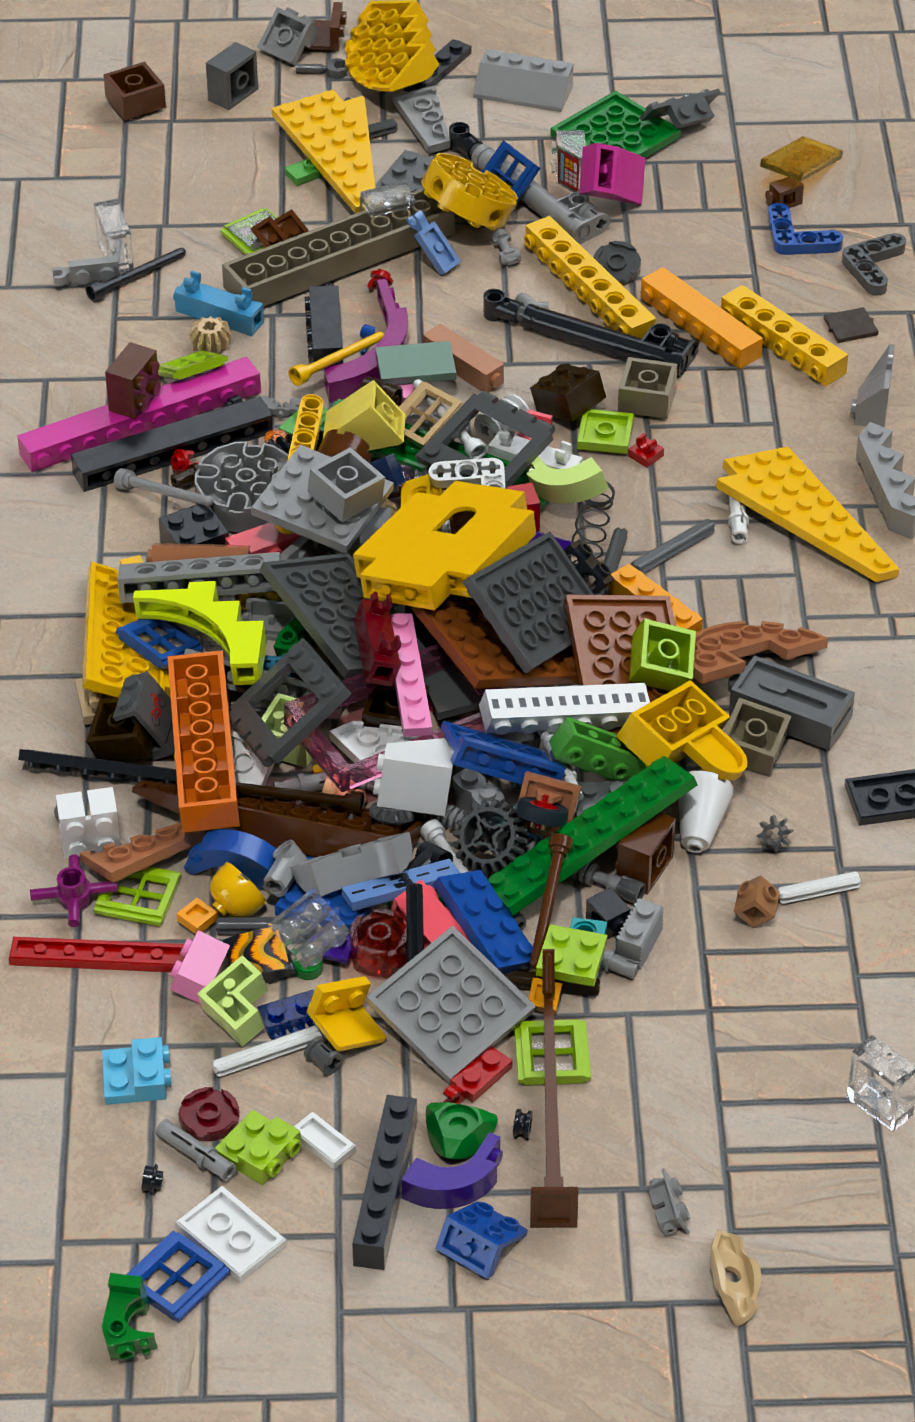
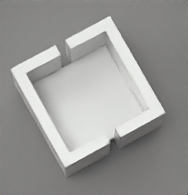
M113 787L87 791L91 815L85 816L81 792L56 795L64 859L69 858L73 854L80 857V853L87 850L95 851V853L103 851V846L110 843H115L116 847L121 846Z

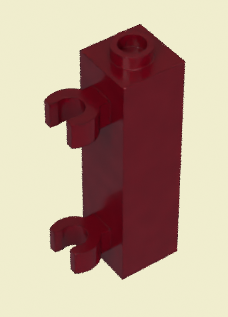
M374 591L370 596V600H361L353 621L365 682L392 687L401 666L398 650L401 648L400 636H395L389 612V609L392 607L391 594H387L386 599L379 602L378 593Z

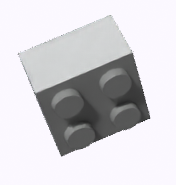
M348 448L310 469L308 493L341 522H344L383 500L385 476L352 448Z

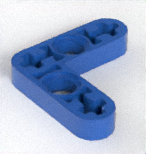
M775 203L769 206L768 224L773 248L778 254L835 253L842 249L843 235L839 231L794 232L789 207L782 203Z

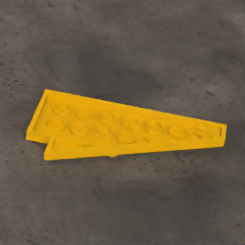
M330 90L272 108L273 118L355 214L377 206L364 96L343 101L334 90Z
M91 561L87 575L82 687L94 693H103L119 698L125 678L148 671L171 698L168 668L156 667L120 640L119 635L116 634L117 628L138 620L134 602L121 603L117 569ZM144 634L138 635L146 643L152 641ZM159 645L153 647L161 654L166 653Z

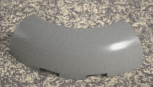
M409 832L379 838L376 841L363 845L356 844L339 849L335 853L291 866L296 882L303 891L312 896L321 897L340 890L345 886L399 874L404 871L412 856L411 836Z

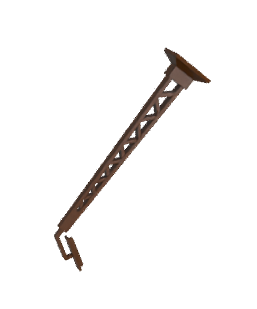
M542 949L546 1177H544V1187H531L530 1228H577L578 1187H564L563 1177H561L552 1001V994H554L555 949Z

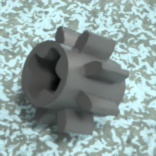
M772 815L770 816V824L764 821L760 822L763 831L756 836L763 838L765 842L763 844L764 849L774 845V850L777 852L781 848V842L787 846L791 844L787 837L788 834L794 832V829H788L785 825L788 820L787 818L777 821L776 816ZM777 827L779 829V837L773 839L771 837L773 834L771 830Z

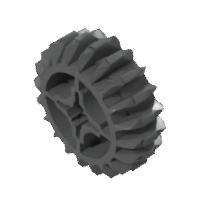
M493 799L490 805L487 800H482L481 808L476 804H471L473 812L470 814L467 811H462L466 819L464 822L461 820L456 821V824L461 827L460 831L452 832L453 836L459 838V840L452 843L454 848L460 849L456 853L457 858L464 859L462 863L464 867H471V871L481 870L486 877H489L491 871L494 874L499 872L501 867L505 868L516 859L518 854L521 856L525 854L526 851L521 849V846L530 844L528 839L522 837L529 833L527 827H522L526 820L518 817L517 809H510V804L507 802L500 805V801ZM490 817H502L505 818L507 822L503 825L499 823L495 826H492L490 823L487 822L486 819ZM476 826H478V833L476 837L471 839L473 831L475 830ZM488 830L494 834L492 836L494 846L488 842L490 840ZM511 836L509 845L504 850V842ZM490 850L496 857L480 859L476 857L475 853Z

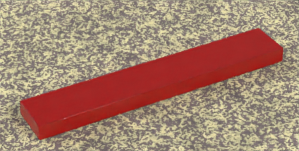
M13 936L9 964L13 966L171 972L177 960L183 962L184 956L180 955L184 944Z

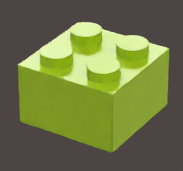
M644 618L634 631L632 637L629 681L645 683L646 686L672 691L686 682L692 681L696 631Z

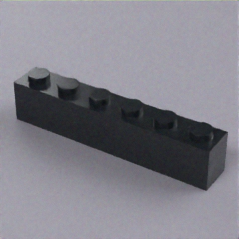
M386 1095L352 1243L353 1266L385 1270L402 1194L401 1179L407 1171L417 1126V1098Z

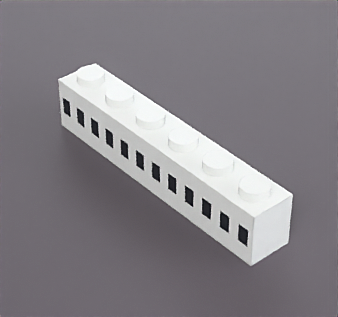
M645 683L490 689L485 690L479 707L485 733L503 735L509 732L533 733L535 731L548 730L556 732L566 717L606 730L623 727L631 713L649 704L650 700Z

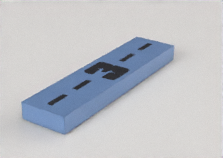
M450 859L405 870L399 874L342 887V896L351 910L356 911L393 901L397 896L406 891L407 884L417 883L422 879L426 885H430L435 889L433 883L438 877L458 874L460 872Z

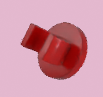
M383 269L371 271L370 277L372 279L368 282V288L373 292L377 286V280L387 279L389 286L394 281L388 271Z
M177 449L171 457V466L176 473L188 469L189 465L193 463L199 464L198 462L189 461L195 454L194 451Z

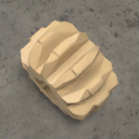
M212 316L206 319L201 317L200 321H193V326L190 327L189 338L194 350L220 354L221 350H227L228 345L231 343L232 337L228 322L222 321L221 317L215 319Z

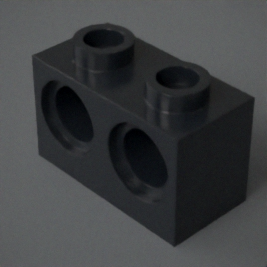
M580 539L564 549L571 562V555L578 559V566H574L594 595H599L615 579L611 575L609 567L603 562H599L593 555L591 547L581 542ZM589 575L595 578L596 586L590 583Z

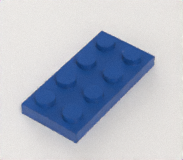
M481 870L441 876L436 879L433 886L473 946L501 973L531 968L530 958L533 946L505 908L502 900L498 897Z

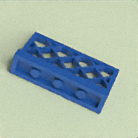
M443 721L441 725L442 732L454 750L450 759L453 765L518 784L523 783L524 775L527 771L561 780L566 770L563 764L552 762L542 749Z

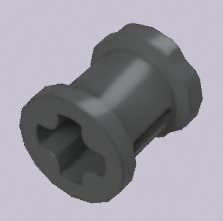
M322 1036L312 1039L304 1050V1057L308 1061H314L321 1067V1071L327 1076L335 1073L344 1060V1055L331 1049Z

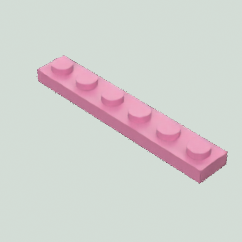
M412 613L390 614L394 635H399L401 640V648L398 650L401 666L394 683L403 736L432 735V722Z

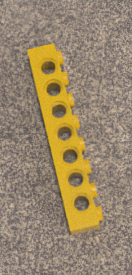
M548 216L525 225L524 243L526 247L531 249L538 256L539 260L544 262L567 287H570L577 294L578 298L583 300L591 308L592 312L596 313L608 327L643 338L650 327L656 324V317L553 218Z

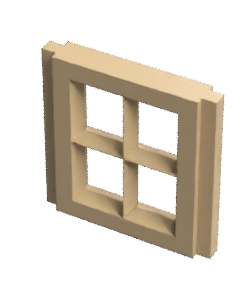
M422 381L399 406L406 414L405 420L412 412L421 416L410 430L405 428L404 439L422 449L464 403L431 384ZM429 395L436 400L424 413L416 409ZM441 403L450 406L439 420L430 416ZM426 420L434 423L435 425L423 438L415 434Z

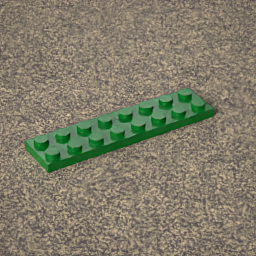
M663 756L653 761L650 766L637 775L632 776L616 790L609 792L599 802L585 809L572 821L560 827L553 834L559 833L570 836L573 839L571 852L567 853V857L563 858L558 884L698 786L695 777L666 756ZM550 836L538 842L535 847L514 859L512 863L499 872L494 873L488 879L505 908L513 916L544 894L552 858L548 848Z

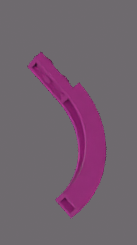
M387 279L377 280V300L387 330L375 347L407 345L406 307L400 308L399 303H394V288H389ZM375 347L354 360L324 368V387L329 402H334L338 399L343 400L359 389L362 381L367 376L380 380Z

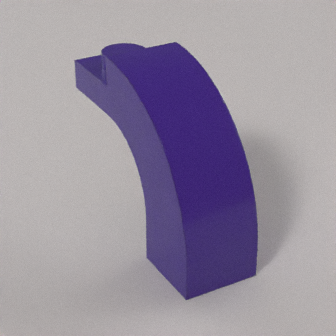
M489 1132L475 1155L466 1163L455 1167H440L416 1158L401 1179L402 1199L432 1209L458 1208L479 1200L497 1183V1167L503 1157V1151L500 1150L501 1137Z

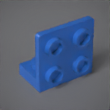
M474 1202L446 1216L435 1249L488 1279L494 1275L502 1249L524 1238L528 1230L519 1225L516 1219L503 1216L494 1211L490 1204Z

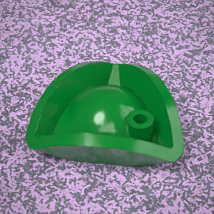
M451 1102L430 1103L426 1107V1126L431 1145L440 1156L446 1158L464 1159L474 1155L489 1132H494L498 1122L496 1114L478 1107Z

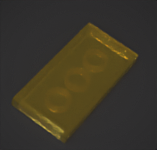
M802 136L762 158L760 167L798 181H803L842 159L843 151Z

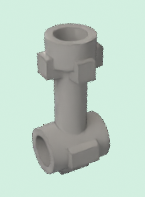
M504 229L496 230L493 233L492 239L494 246L499 245L502 250L498 252L501 265L508 266L521 261L518 247H510L509 242L512 241L510 233L507 234Z

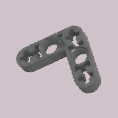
M891 233L847 246L843 249L842 264L867 293L874 296L883 295L887 291L888 278L875 263L903 254L905 252L906 238L901 234Z

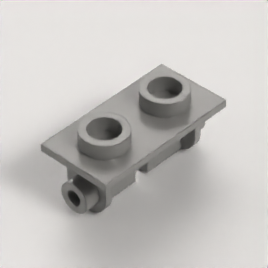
M665 1168L661 1170L664 1178H654L649 1182L650 1185L648 1186L654 1208L665 1205V1207L655 1210L659 1228L665 1235H673L676 1233V1229L680 1227L689 1234L687 1220H690L691 1217L685 1203L681 1202L679 1198L683 1194L681 1185L676 1177L671 1178Z

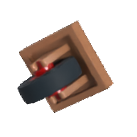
M527 771L524 775L516 808L518 817L526 820L522 827H527L530 833L549 837L559 830L560 827L574 819L582 786Z

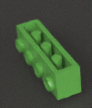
M566 717L549 740L553 755L557 761L579 767L585 772L599 774L607 780L628 781L632 776L647 768L644 762L632 751L628 750L616 737L617 734L570 717Z

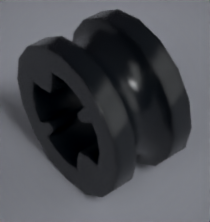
M521 1109L516 1110L513 1136L517 1137L518 1134H523L524 1138H529L533 1111L529 1110L527 1113H523Z

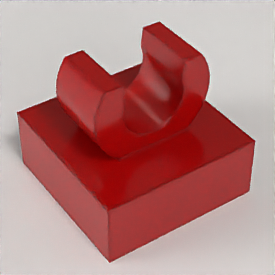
M645 433L637 437L636 444L628 448V457L646 468L664 456V448L658 445L655 439H648Z

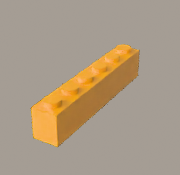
M662 267L641 278V298L645 302L656 308L660 313L667 316L738 369L762 357L763 338L666 268Z

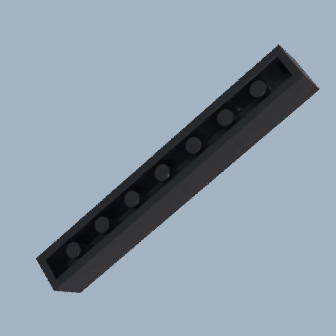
M260 396L73 453L71 454L72 473L83 492L114 483L115 473L121 468L131 470L138 476L170 466L171 457L177 449L194 451L195 454L191 458L193 459L208 454L215 448L226 444L250 441L267 436L269 433L272 434V414Z

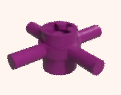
M73 854L68 858V867L61 870L57 875V887L30 889L31 901L58 898L63 906L68 909V925L70 927H78L80 925V910L87 907L90 903L91 895L118 892L117 881L90 883L85 876V872L80 868V857Z

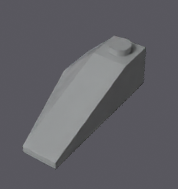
M889 344L859 387L857 399H852L850 414H855L854 425L867 426L869 422L885 427L895 346L893 344Z

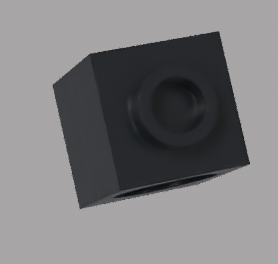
M610 887L586 899V919L606 921L607 940L618 935L631 909Z

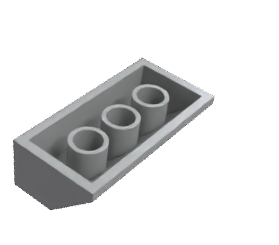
M486 50L479 64L474 98L562 112L573 88L574 64L565 63L564 61L547 60L541 57L523 56L517 53L511 54L499 52L498 50Z

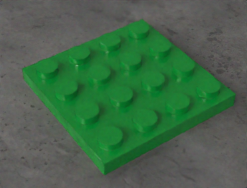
M615 90L551 127L550 136L581 155L583 146L601 143L617 146L647 158L681 137V129H676L673 124L661 117L641 121L640 117L646 109Z

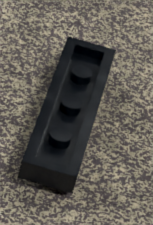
M452 39L434 55L440 65L436 68L432 77L404 87L403 90L411 92L437 85L472 53V46Z

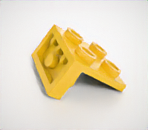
M366 976L320 984L316 986L307 1014L337 1051L383 1043L387 1037L363 1007L371 986Z

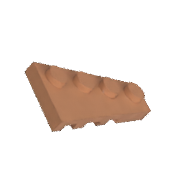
M180 822L155 830L156 835L154 836L140 834L130 837L131 843L116 847L115 843H110L103 846V851L91 854L90 850L81 852L80 859L82 864L109 881L118 882L137 871L148 869L152 864L169 859L178 852L192 848L202 842L206 830L183 833Z

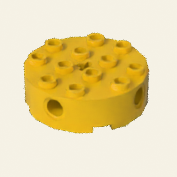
M447 153L436 154L421 180L422 186L425 189L424 194L438 201L437 206L440 209L456 213L467 219V222L476 228H480L482 225L489 230L496 231L497 228L501 229L504 227L516 207L518 199L517 194L511 187L488 170L482 173L473 168V162Z

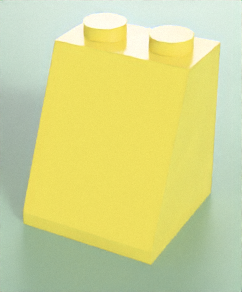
M372 380L326 411L323 438L329 430L338 429L337 433L344 435L345 431H348L362 438L370 446L368 451L400 445L404 442L406 414Z

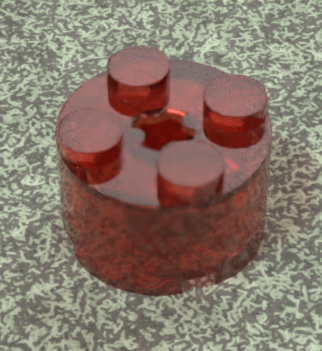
M386 909L372 910V914L364 917L362 914L353 921L350 928L353 968L369 976L389 979L407 964V926L398 913Z

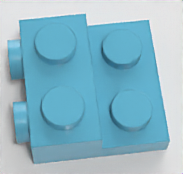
M162 1037L131 1040V1048L102 1050L105 1105L166 1100L165 1087H171L170 1068L164 1069V1064L170 1063L169 1046L162 1045Z

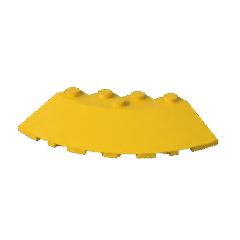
M417 0L370 1L357 19L359 21L358 26L352 28L350 32L352 35L351 39L346 42L345 51L347 58L345 63L349 73L360 85L372 90L393 92L425 81L432 77L434 71L440 65L433 54L436 49L430 41L432 34L426 25L429 20Z

